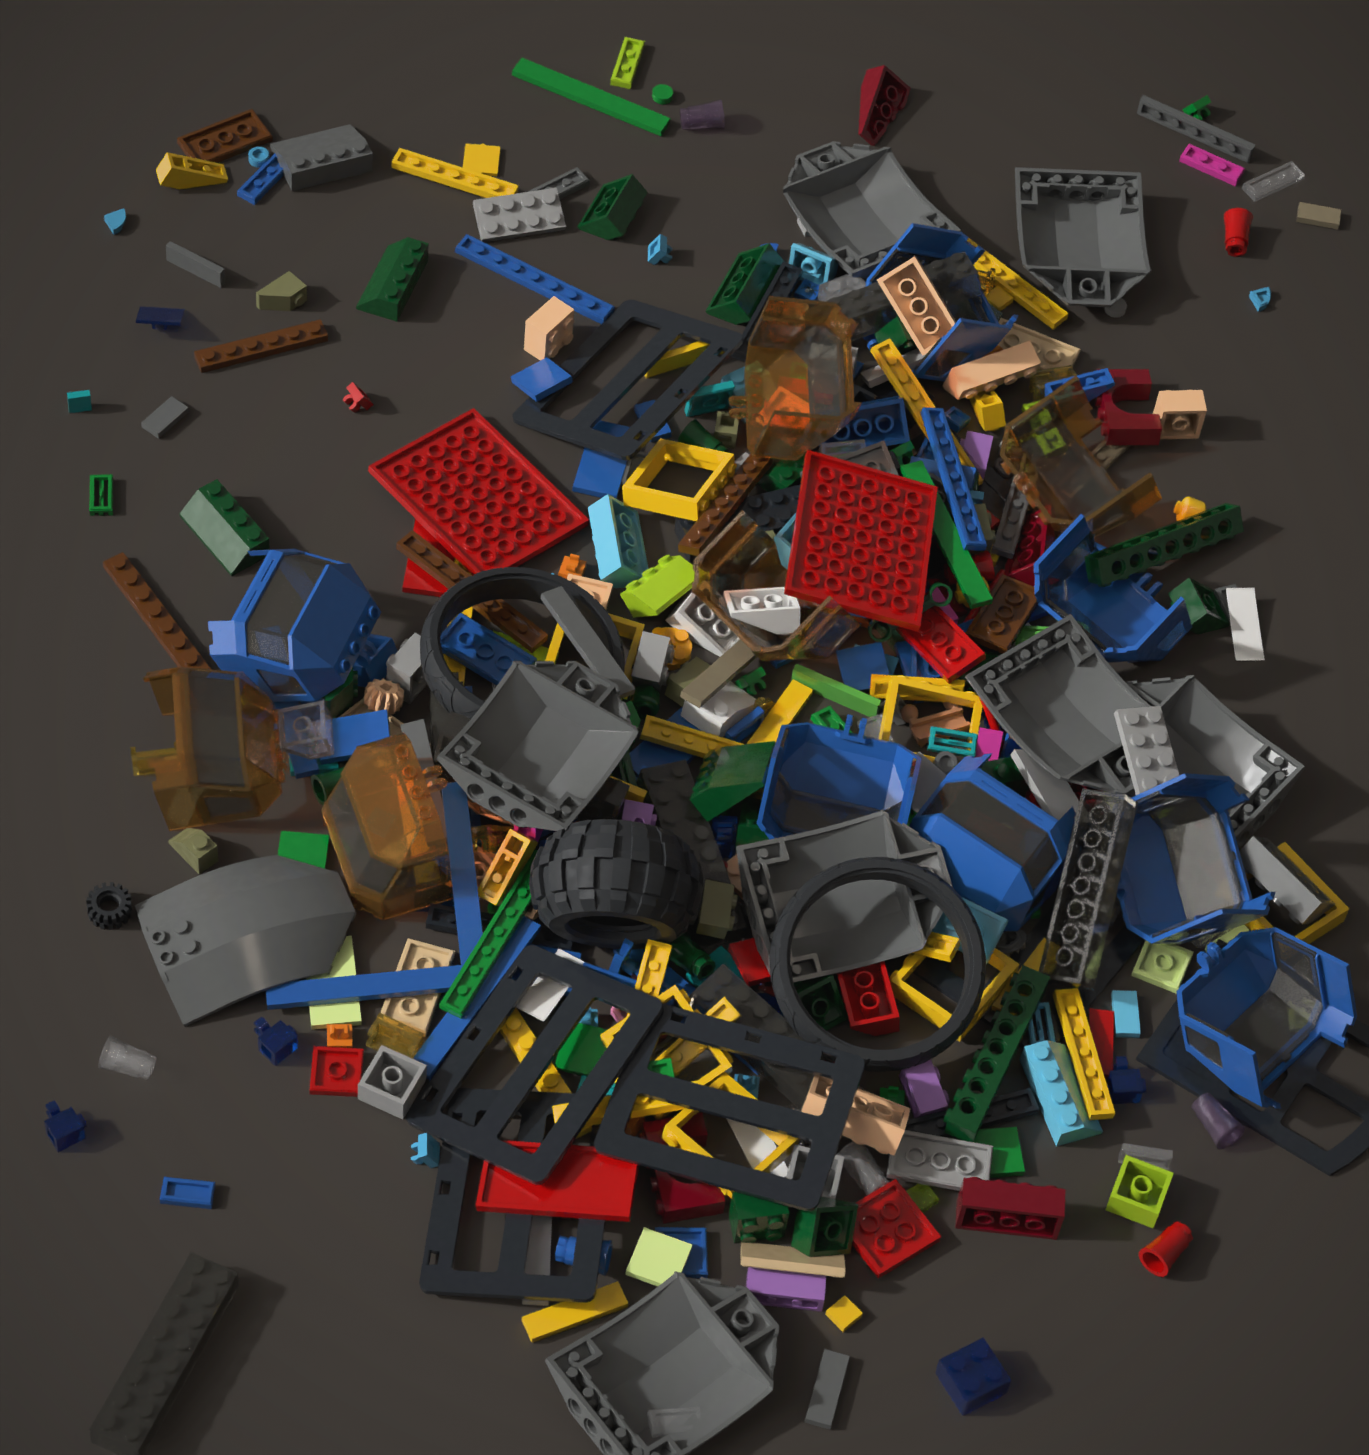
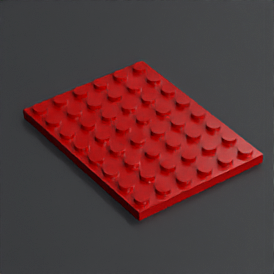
M474 408L369 465L368 472L472 575L494 568L518 567L589 525V519Z
M807 450L784 595L918 632L921 627L938 487Z

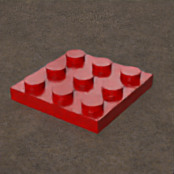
M897 1179L856 1202L859 1206L852 1245L878 1279L941 1240L940 1234Z

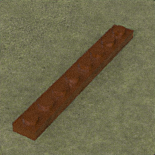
M760 451L751 452L679 542L678 552L700 557L771 467L773 455Z
M413 530L396 543L397 550L448 589L471 576ZM503 599L482 602L472 606V608L531 653L548 640L546 632Z
M122 552L103 561V568L198 695L219 686L217 676L126 555Z

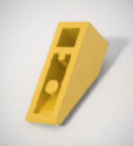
M169 152L166 153L156 169L160 185L175 189L221 184L228 181L224 164Z
M994 390L990 392L981 391L975 397L969 399L978 422L984 431H996L1000 427L1006 426L1003 402Z
M510 829L478 887V896L497 906L521 873L538 842L517 830Z

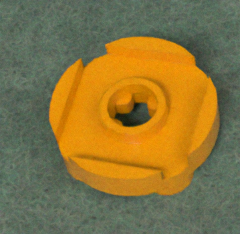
M656 627L652 630L654 634L670 637L671 645H674V658L672 664H667L668 670H676L680 668V665L690 660L692 643L687 631L672 627Z

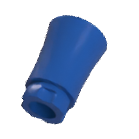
M559 1237L555 1261L565 1262L566 1265L573 1266L576 1237ZM603 1240L599 1274L606 1276L609 1269L613 1248L612 1240Z

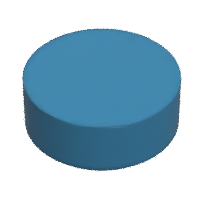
M254 147L248 153L249 163L254 167H261L270 158L269 151L264 147Z

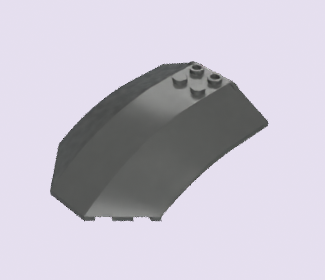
M833 141L796 156L794 168L791 169L787 185L783 188L787 201L811 237L829 256L835 258V262L851 277L868 278L912 223L961 232V229L932 205L918 190L891 152V147H883L876 150L870 149V145L854 144L853 147L841 146V142ZM896 256L879 278L913 257Z
M1015 167L1017 229L1023 267L1067 306L1111 307L1151 272L1144 230L1141 172Z
M1071 614L965 676L969 684L1009 736L1033 760L1056 778L1121 796L1134 789L1114 713L1117 709L1151 707V705L1143 700L1116 673Z
M513 661L511 667L488 699L466 726L438 755L437 760L472 801L518 827H531L552 831L564 828L566 831L615 770L638 735V730L630 721L631 714L626 703L622 702L619 696L620 689L618 685L577 661H567L566 665H554L553 661H536L535 665H525L521 661Z
M1195 675L1172 680L1170 677L1152 679L1151 682L1140 683L1137 680L1128 681L1127 684L1149 705L1161 706L1162 713L1165 714L1164 721L1179 775L1189 773L1229 776L1236 783L1234 788L1240 795L1244 793L1250 799L1228 810L1238 848L1243 846L1279 808L1305 769V766L1241 720L1195 678ZM1133 789L1123 796L1126 799L1136 796L1135 790ZM1189 797L1152 809L1169 828L1171 837L1211 866L1222 859L1212 818L1195 797ZM1157 799L1143 800L1134 805H1143ZM1203 822L1207 828L1197 826V824Z
M884 810L803 833L737 846L743 902L757 950L769 974L770 948L776 924L789 900L808 880L829 867L848 860L866 857H889L905 860L926 868L952 886L941 846L933 841L929 842L918 835L919 832L889 817V814ZM861 880L839 886L812 904L797 924L790 952L793 982L797 983L831 974L843 973L922 950L943 911L922 893L896 882Z
M279 855L246 860L212 870L135 905L144 937L159 974L185 1027L268 989L314 975L330 974L331 964L345 941L346 931L350 922L354 921L357 914L338 872Z
M675 1271L671 1277L630 1308L586 1336L546 1358L545 1362L570 1413L604 1455H688L718 1435L772 1392L779 1325L747 1287L740 1285L736 1287L720 1284L721 1281L701 1277L700 1280L685 1277L684 1273Z

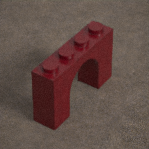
M1108 369L1115 382V386L1094 398L1095 406H1098V421L1102 422L1101 436H1105L1106 445H1159L1162 432L1159 414L1128 413L1119 409L1114 404L1123 400H1149L1152 386L1149 369Z
M696 1113L680 1129L699 1146L706 1147L708 1134L702 1113ZM674 1117L643 1122L642 1131L638 1133V1137L668 1145L661 1138L665 1125ZM645 1167L646 1170L651 1172L652 1177H649L651 1192H656L655 1209L657 1215L662 1216L663 1224L723 1214L725 1198L719 1187L702 1182L682 1183L672 1178L666 1172Z

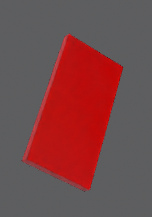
M501 1140L529 1154L535 1153L541 1143ZM571 1145L548 1180L541 1185H535L484 1161L476 1210L482 1212L630 1222L639 1165L597 1153L594 1146Z

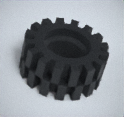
M106 882L101 883L102 888L96 885L94 892L90 890L89 897L86 900L90 921L93 920V925L96 927L100 923V929H105V926H108L109 930H113V925H116L117 929L120 928L121 922L126 924L128 918H131V895L128 894L126 887L123 889L119 883L117 887H115L114 882H110V886H106ZM105 901H115L119 904L118 908L113 911H104L100 908V905Z

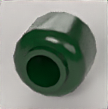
M646 684L636 686L634 694L630 695L629 701H632L640 719H646L647 715L654 717L658 713L660 695L653 686Z

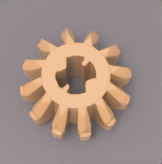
M384 678L382 680L373 679L372 682H368L364 692V704L368 706V709L375 711L387 709L389 714H395L396 711H400L403 705L404 690L400 688V684L392 683V680L386 681Z

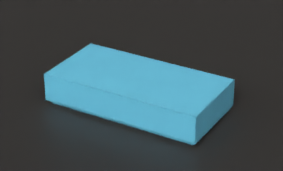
M1112 990L1111 1000L1112 1011H1114L1115 1037L1139 1038L1141 1032L1137 991Z

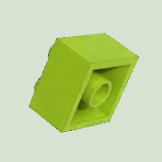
M1125 1155L1105 1210L1154 1228L1174 1173Z

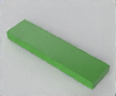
M795 665L791 681L794 679L813 689L815 694L870 718H877L881 705L880 699L802 665Z

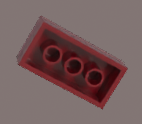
M979 1177L963 1178L957 1198L955 1229L1057 1240L1065 1217L1066 1189H1060L1052 1185L1043 1187L1034 1186L1030 1183H1007L1005 1180H982Z

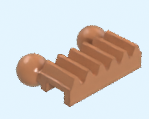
M943 702L944 707L948 709L947 711L917 719L919 715L917 707L912 704H906L901 708L900 713L903 720L909 723V728L917 744L922 748L926 743L929 744L931 726L963 732L970 730V722H966L962 714V706ZM935 734V737L938 738H950V736Z

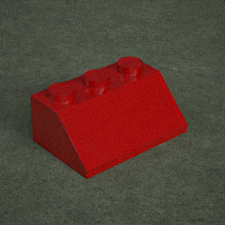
M885 961L837 974L852 1030L873 1036L900 1031V1016Z

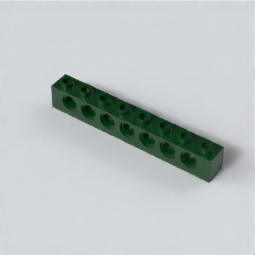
M1224 503L1086 555L1084 558L1088 582L1098 584L1099 587H1107L1113 581L1128 579L1131 574L1144 573L1148 570L1147 568L1152 566H1162L1165 564V561L1170 559H1180L1183 557V554L1199 552L1200 548L1204 546H1214L1220 540L1235 538L1236 534L1244 532L1241 508L1239 505Z
M1024 965L1019 973L1014 972L1009 984L1012 989L1010 992L1005 991L1000 1005L1003 1007L1001 1011H995L991 1020V1024L994 1026L991 1031L987 1029L981 1042L984 1044L983 1049H977L972 1063L975 1065L972 1070L967 1069L962 1081L966 1084L963 1089L958 1088L954 1096L953 1102L956 1103L954 1109L949 1108L943 1120V1122L947 1123L944 1133L963 1141L974 1142L1043 998L1050 976ZM982 1071H988L991 1074H985ZM973 1090H977L981 1092V1094H976L973 1092ZM963 1110H968L971 1114H967Z

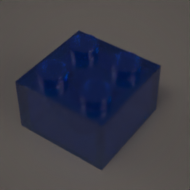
M984 1337L939 1359L935 1372L962 1416L1007 1394L1011 1383L1009 1375Z

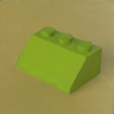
M666 555L658 560L659 564L645 570L642 573L643 577L639 580H634L627 584L626 590L620 596L633 618L659 615L705 578L704 573L680 555Z

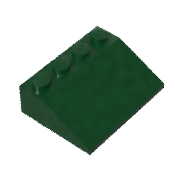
M775 741L722 747L716 752L715 750L709 751L703 757V763L699 768L700 772L696 777L690 801L707 822L765 786L771 756L776 744Z

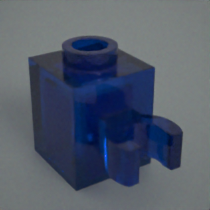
M263 1017L254 1022L256 1026L254 1031L259 1036L258 1050L274 1066L298 1049V1034L292 1026H287L280 1020L270 1027Z
M1126 1056L1116 1057V1063L1113 1064L1114 1070H1110L1106 1081L1112 1103H1139L1142 1094L1146 1092L1145 1079L1141 1078L1139 1069H1128Z
M54 1100L45 1105L47 1108L46 1113L49 1119L44 1121L45 1131L57 1152L85 1139L84 1128L87 1125L80 1113L77 1115L72 1107L61 1112Z

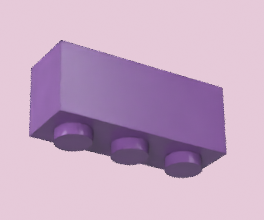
M748 1267L746 1287L762 1305L822 1312L825 1300L826 1276Z

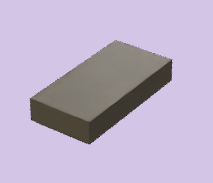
M1299 202L1296 222L1338 229L1341 209Z

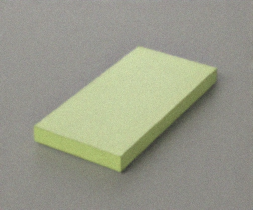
M346 936L340 952L336 953L331 964L330 974L306 977V980L356 975L352 936ZM359 1001L309 1006L311 1030L326 1029L327 1024L362 1025Z

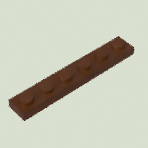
M321 319L197 350L194 351V357L200 372L204 373L328 341V334Z

